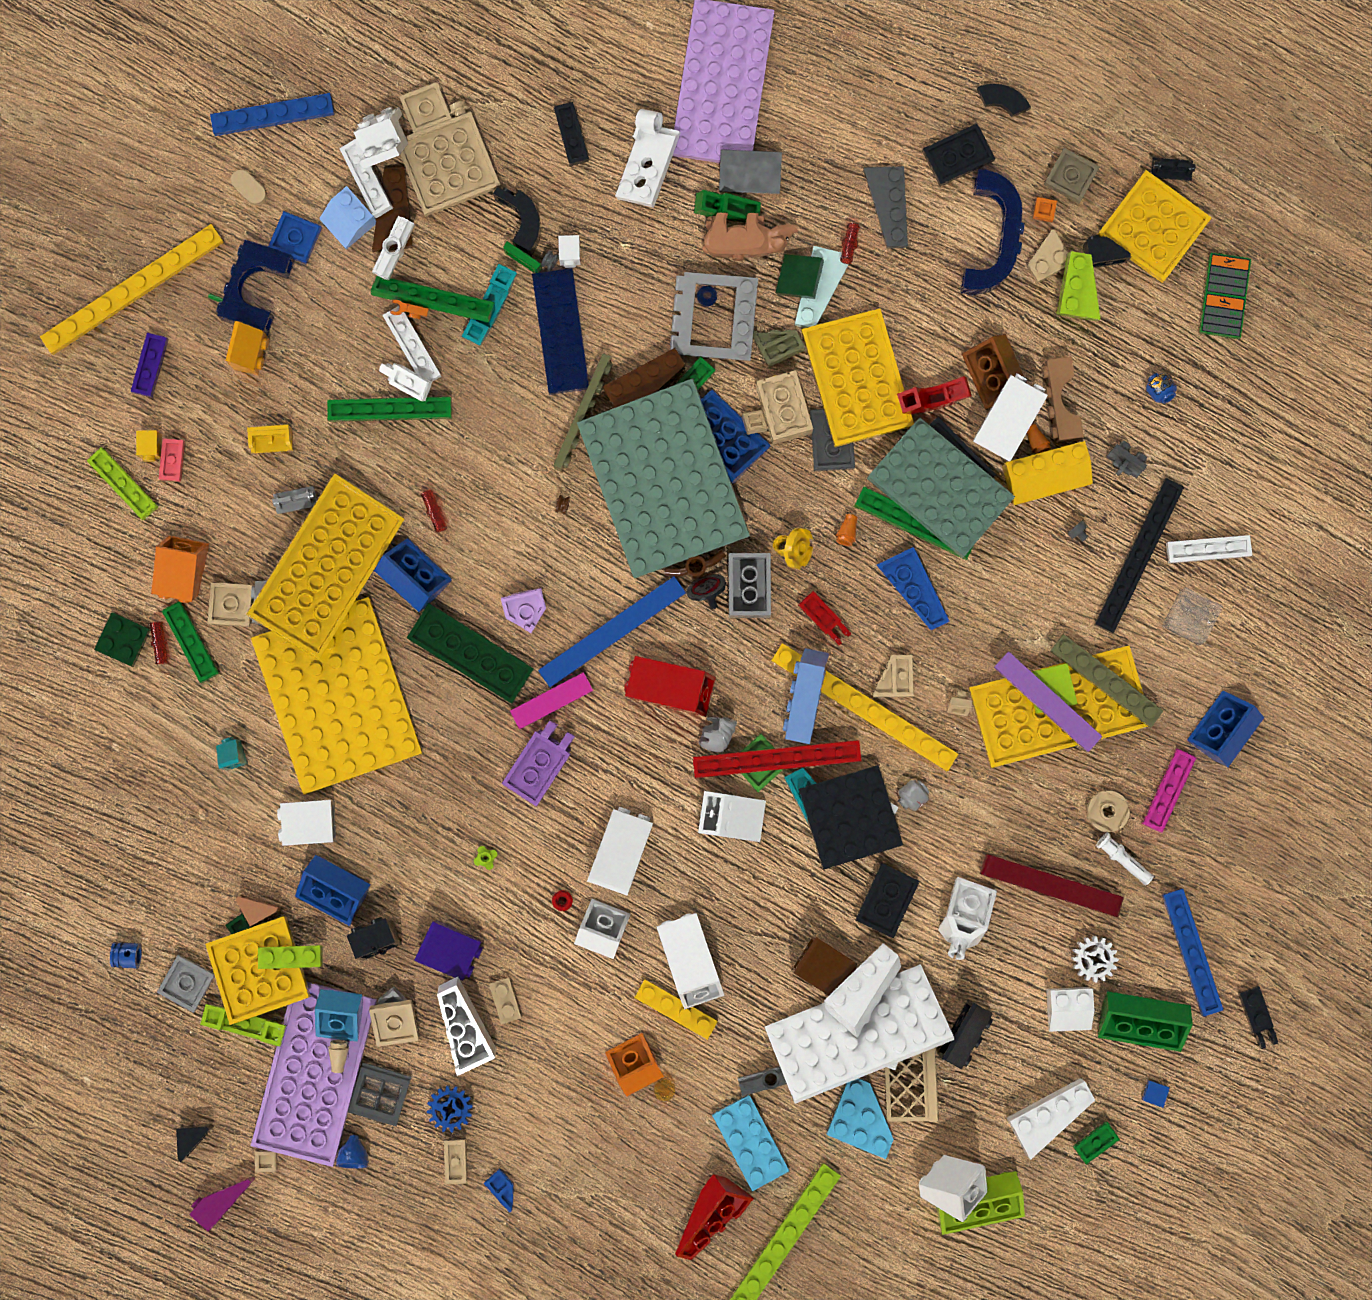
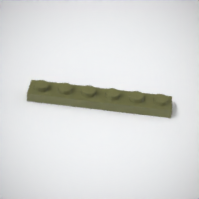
M606 354L601 356L553 465L554 469L560 472L563 471L564 467L568 468L572 459L570 453L572 449L576 450L580 438H578L580 430L577 422L585 420L588 412H593L597 402L594 400L596 394L602 392L605 382H602L605 374L609 375L612 369L611 357Z
M1063 634L1050 650L1055 656L1068 664V666L1149 728L1154 725L1163 713L1161 708Z

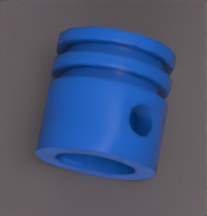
M113 942L110 951L111 967L139 968L142 958L141 944Z

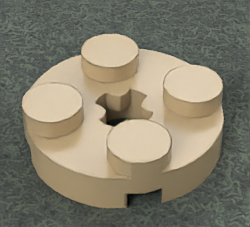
M1115 791L1098 792L1088 802L1086 809L1087 819L1095 829L1101 832H1115L1123 828L1129 819L1130 811L1126 803L1127 801L1121 794ZM1111 806L1113 815L1105 817L1103 808Z

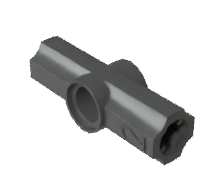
M780 1066L767 1068L764 1071L738 1078L742 1096L767 1089H775L778 1086L787 1084ZM769 1073L776 1075V1081L773 1084L765 1082V1076Z

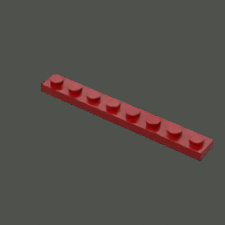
M856 740L693 757L694 777L703 778L860 762L862 760L860 741Z

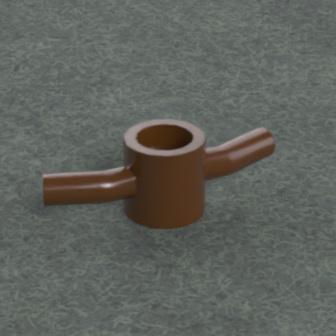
M720 550L707 560L700 556L690 557L685 567L665 568V576L679 577L688 575L691 578L698 579L705 574L706 568L716 565L726 555ZM695 562L701 563V572L694 573L689 569V565Z

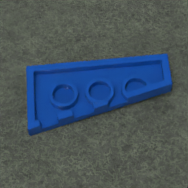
M914 547L877 564L878 568L931 631L950 622Z

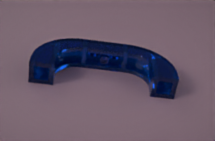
M978 169L975 177L973 195L993 199L999 204L1003 213L998 260L994 266L985 270L966 268L962 278L961 294H985L999 287L1009 276L1015 265L1017 254L1020 255L1022 249V242H1019V237L1023 235L1025 223L1021 222L1022 202L1017 189L1004 176L993 171Z

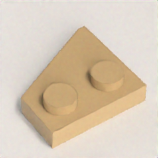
M1054 229L1051 230L1027 265L1036 284L1065 269L1068 252Z
M912 655L890 656L874 690L873 698L913 697Z

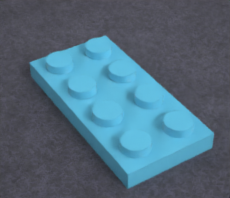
M746 1095L712 1114L752 1191L789 1172L750 1095Z

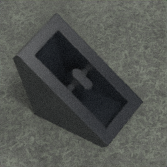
M212 1124L178 1127L176 1129L178 1160L180 1162L184 1161L214 1126Z

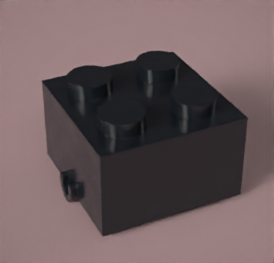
M379 917L370 921L371 925L363 927L361 925L351 929V933L346 936L355 959L364 961L378 954L384 955L388 950L402 945L392 920Z

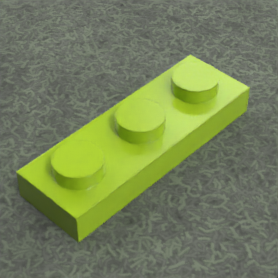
M323 945L258 948V969L323 967Z

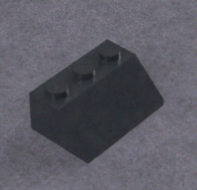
M967 1000L951 1028L954 1040L942 1044L937 1055L961 1070L963 1066L967 1067L972 1059L970 1054L973 1048H978L983 1039L981 1037L984 1029L988 1030L992 1024L993 1019L991 1016L993 1014L976 1003Z

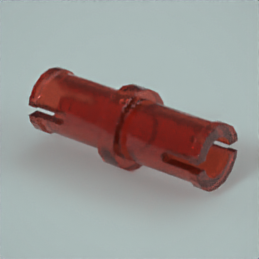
M849 223L847 225L846 235L842 240L843 249L840 261L843 264H852L854 251L858 247L857 237L860 226L856 223Z
M433 490L424 491L420 495L427 509L426 515L430 517L435 532H442L448 528L441 513L442 507L438 506Z
M163 621L149 623L152 635V642L150 643L154 649L155 665L169 663L166 649L168 641L165 640Z

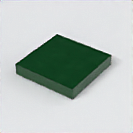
M785 254L775 293L781 296L815 299L824 259L821 257Z

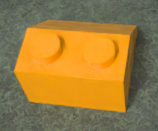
M235 321L225 361L236 371L258 375L259 370H262L264 366V358L262 357L264 350L268 348L269 338H267L264 331Z

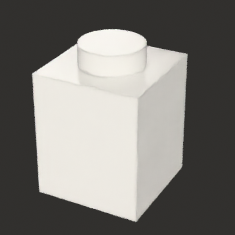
M579 235L559 236L560 266L564 265L565 268H574L576 265H581Z

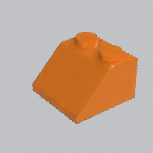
M643 1033L605 1052L616 1080L626 1097L664 1077Z

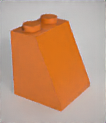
M169 535L158 544L155 551L151 594L158 595L162 599L175 598L182 603L192 602L199 594L209 543Z

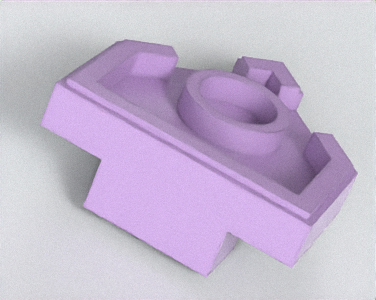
M530 589L501 597L506 619L532 633L546 610L542 589Z

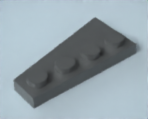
M904 166L863 168L886 248H907Z

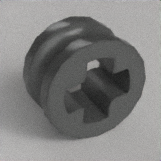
M549 250L544 256L541 266H546L547 270L551 271L558 262L559 255H553V251Z

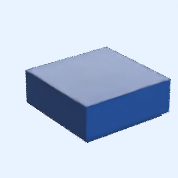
M1148 1080L1142 1100L1164 1108L1170 1087Z

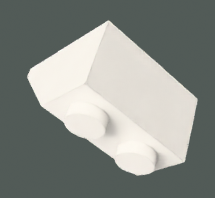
M591 899L574 944L614 959L631 914Z
M1092 988L1046 989L1049 1032L1092 1029L1094 1016Z

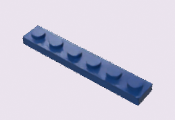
M330 93L214 113L210 114L213 134L220 136L332 116L335 113L332 96Z
M1181 888L1162 894L1201 1016L1204 1017L1223 1011L1184 889Z

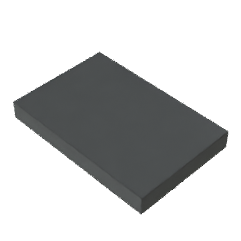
M721 149L719 191L780 194L782 152Z
M824 409L810 410V420L813 426L811 437L814 472L855 469L854 443L834 447Z

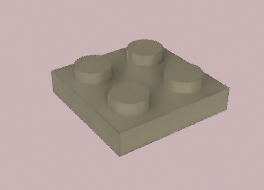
M1064 148L1044 185L1079 204L1100 167Z

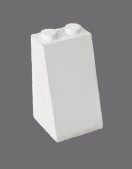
M1017 373L1015 377L1009 376L973 439V442L1008 461H1011L1048 396L1044 393L1046 389L1037 384H1034L1033 387L1026 383L1027 379Z
M619 807L618 811L613 809L587 882L628 895L653 823L649 822L650 817L641 814L638 817L630 815V810Z
M697 913L685 914L680 919L668 920L657 926L684 1009L724 996Z

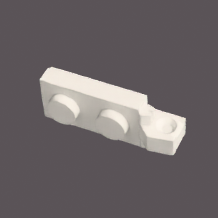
M381 364L379 371L389 376V384L420 401H426L432 385L431 381L401 364Z

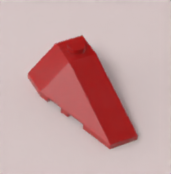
M713 1174L699 1194L675 1255L679 1258L692 1260L710 1244V1238L715 1233H722L726 1229L725 1224L733 1217L735 1219L739 1218L754 1198L730 1179Z

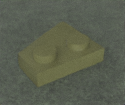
M770 330L769 333L753 332V340L768 368L805 350V346L796 330H786L784 332Z

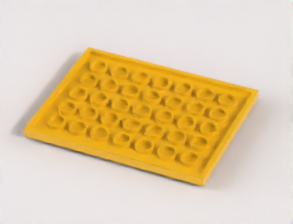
M370 597L353 603L320 659H316L273 631L251 638L303 795L423 754Z

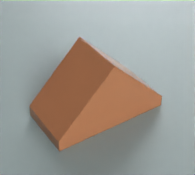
M237 896L236 902L249 926H255L281 910L280 906L244 896Z

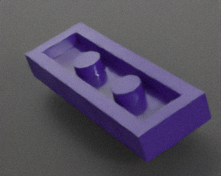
M151 333L146 334L131 387L132 393L153 398L169 340L167 337Z

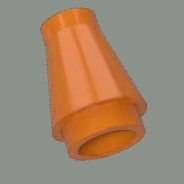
M1036 424L1031 425L1027 431V436L1032 453L1038 454L1049 451L1051 449L1050 441Z
M846 514L836 534L837 543L844 546H852L853 542L856 541L857 516Z

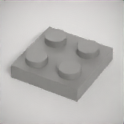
M179 954L157 993L194 1013L215 975Z

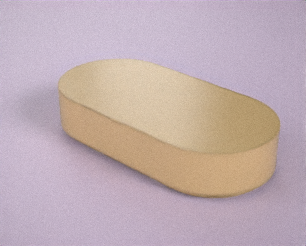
M237 170L232 174L231 184L250 204L258 206L265 202L267 197L265 189L247 171Z

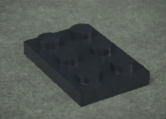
M978 123L922 150L940 187L995 161V157Z
M881 863L855 921L894 939L920 881Z

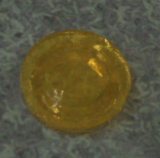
M667 1079L660 1080L654 1087V1094L659 1100L668 1101L675 1094V1086Z

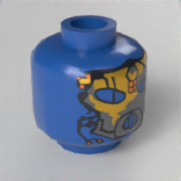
M1155 373L1148 378L1146 391L1154 402L1166 404L1176 396L1177 386L1167 373Z

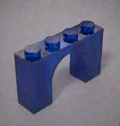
M245 239L243 245L239 246L237 252L238 260L236 264L232 265L230 271L231 279L229 283L225 284L223 291L225 295L222 302L218 303L216 312L221 321L233 325L235 321H239L264 331L268 336L274 316L269 311L244 302L242 297L243 284L249 276L258 272H268L289 279L295 260L291 254Z

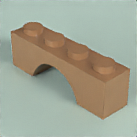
M1072 356L1047 359L1041 371L1043 379L1046 378L1047 383L1045 394L1048 395L1047 398H1049L1050 406H1048L1049 419L1052 418L1053 426H1051L1052 439L1055 438L1056 444L1080 441L1084 437L1081 417L1070 413L1064 407L1061 399L1064 385L1075 377Z

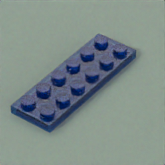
M570 268L532 274L548 393L552 395L587 390L589 382L573 270Z

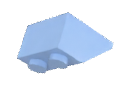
M347 186L330 200L319 218L345 249H348L376 225L374 216Z

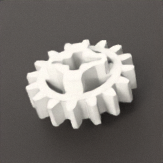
M1093 936L1092 941L1085 937V943L1078 942L1077 944L1080 948L1073 949L1076 957H1071V960L1076 961L1077 964L1072 967L1080 969L1077 975L1082 976L1085 974L1084 980L1089 981L1091 977L1095 983H1097L1098 977L1101 981H1106L1105 975L1112 977L1113 975L1110 970H1117V967L1113 965L1114 962L1119 961L1118 958L1113 957L1117 950H1111L1110 948L1113 944L1110 942L1105 944V938L1101 937L1098 942L1097 936ZM1095 945L1092 950L1084 951L1089 946ZM1104 951L1108 955V960L1105 959ZM1087 955L1096 956L1102 963H1093V960L1087 957ZM1081 958H1083L1086 963L1085 968L1082 965ZM1098 968H1105L1103 971L1095 973Z

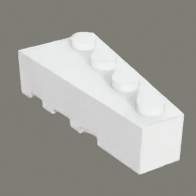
M883 943L824 1000L827 1011L855 1037L858 1038L863 1025L868 1022L873 1009L881 1001L884 991L888 989L900 970L899 956Z
M459 977L439 985L437 996L458 1076L494 1059L496 1047Z
M1080 1078L1006 1119L1025 1155L1031 1160L1089 1107L1095 1099L1086 1082Z

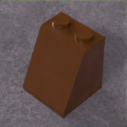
M813 935L791 971L829 996L857 969V963Z

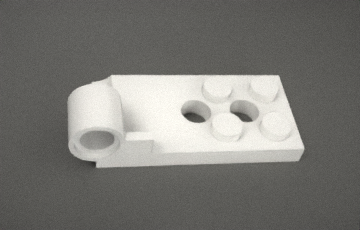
M640 109L636 115V129L633 135L635 143L615 195L618 200L653 208L655 206L681 134L680 131L662 127L663 116L660 112ZM651 160L652 165L645 169L644 164ZM641 179L646 180L642 187H637L638 181Z

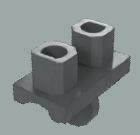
M1122 441L1119 445L1116 444L1106 457L1118 468L1115 474L1119 476L1124 472L1128 476L1132 475L1137 478L1147 467L1145 464L1147 456L1139 452L1135 456L1129 453L1131 446L1126 441Z

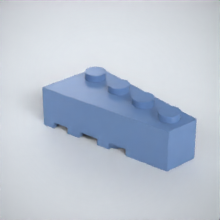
M805 648L800 662L796 661L794 674H797V679L792 681L790 693L794 694L793 700L788 701L786 712L790 713L789 719H785L783 731L786 732L785 739L810 744L829 653Z

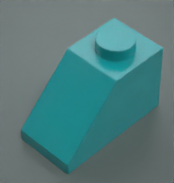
M233 737L221 740L222 744L216 746L219 769L231 770L248 764L241 740H234Z

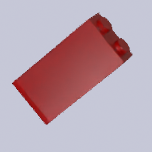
M639 656L634 657V661H631L629 667V681H626L624 686L626 697L702 717L707 716L716 679L715 676L702 670Z

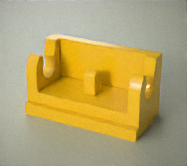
M289 425L247 427L248 446L252 454L293 451L292 428Z

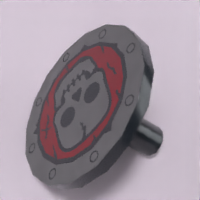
M719 574L698 578L688 586L686 591L688 598L693 601L707 600L710 609H716L718 605L715 598L725 590V578Z

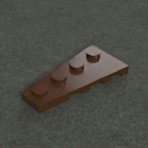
M404 167L384 169L382 187L393 209L376 218L372 252L382 251L383 242L389 237L398 216L411 221ZM412 232L404 249L413 248ZM397 244L391 245L390 248H389V251H390V250H397V249H398V245H397Z

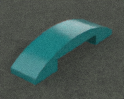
M498 264L483 297V300L495 302L492 316L489 322L470 319L462 334L463 338L481 346L505 304L517 272Z

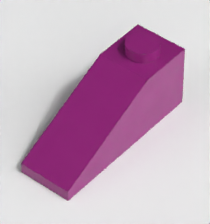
M251 1176L208 1194L203 1199L199 1197L191 1206L193 1211L189 1215L206 1231H210L255 1178Z

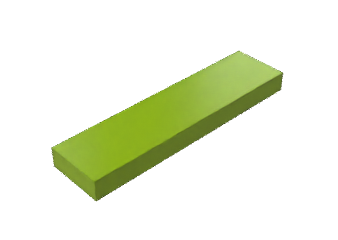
M103 447L86 460L143 521L159 507Z

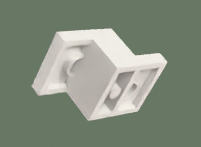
M388 107L377 116H374V114L365 116L353 132L364 154L359 161L363 169L399 156L407 146L408 141L398 121L402 116L399 107L395 109Z

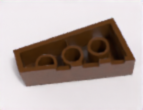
M673 348L604 385L603 391L614 409L666 389L685 371V364L676 348Z

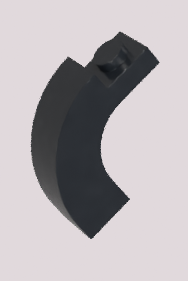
M497 187L493 193L494 199L514 210L521 218V226L513 239V245L532 257L541 236V224L537 209L532 200L521 190H518L514 196V193L509 189L503 188L502 190Z

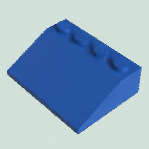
M711 390L701 401L733 485L771 445L758 433L747 435L742 417Z

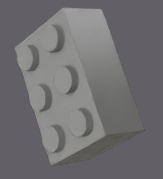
M729 553V618L771 617V553Z

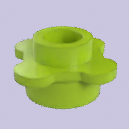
M480 846L477 858L474 859V864L476 866H484L487 870L494 867V859L498 855L497 851L488 850L485 846Z

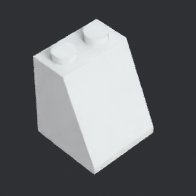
M943 1155L939 1161H935L931 1171L920 1179V1197L959 1221L964 1222L987 1193L985 1166Z

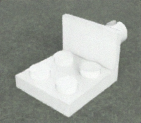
M960 877L956 878L946 916L938 929L945 940L951 943L948 951L949 957L953 958L954 953H957L955 959L962 960L965 958L966 949L980 942L988 930L997 893L996 890Z

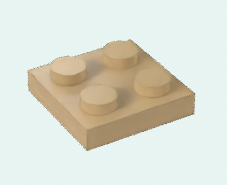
M437 82L399 96L413 133L452 119Z
M211 582L207 624L251 627V619L246 613L253 604V599L251 598L253 585Z
M412 1000L371 1005L369 1007L377 1047L419 1041V1032Z

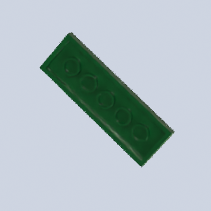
M429 603L407 636L408 640L511 704L514 703L534 671V668Z

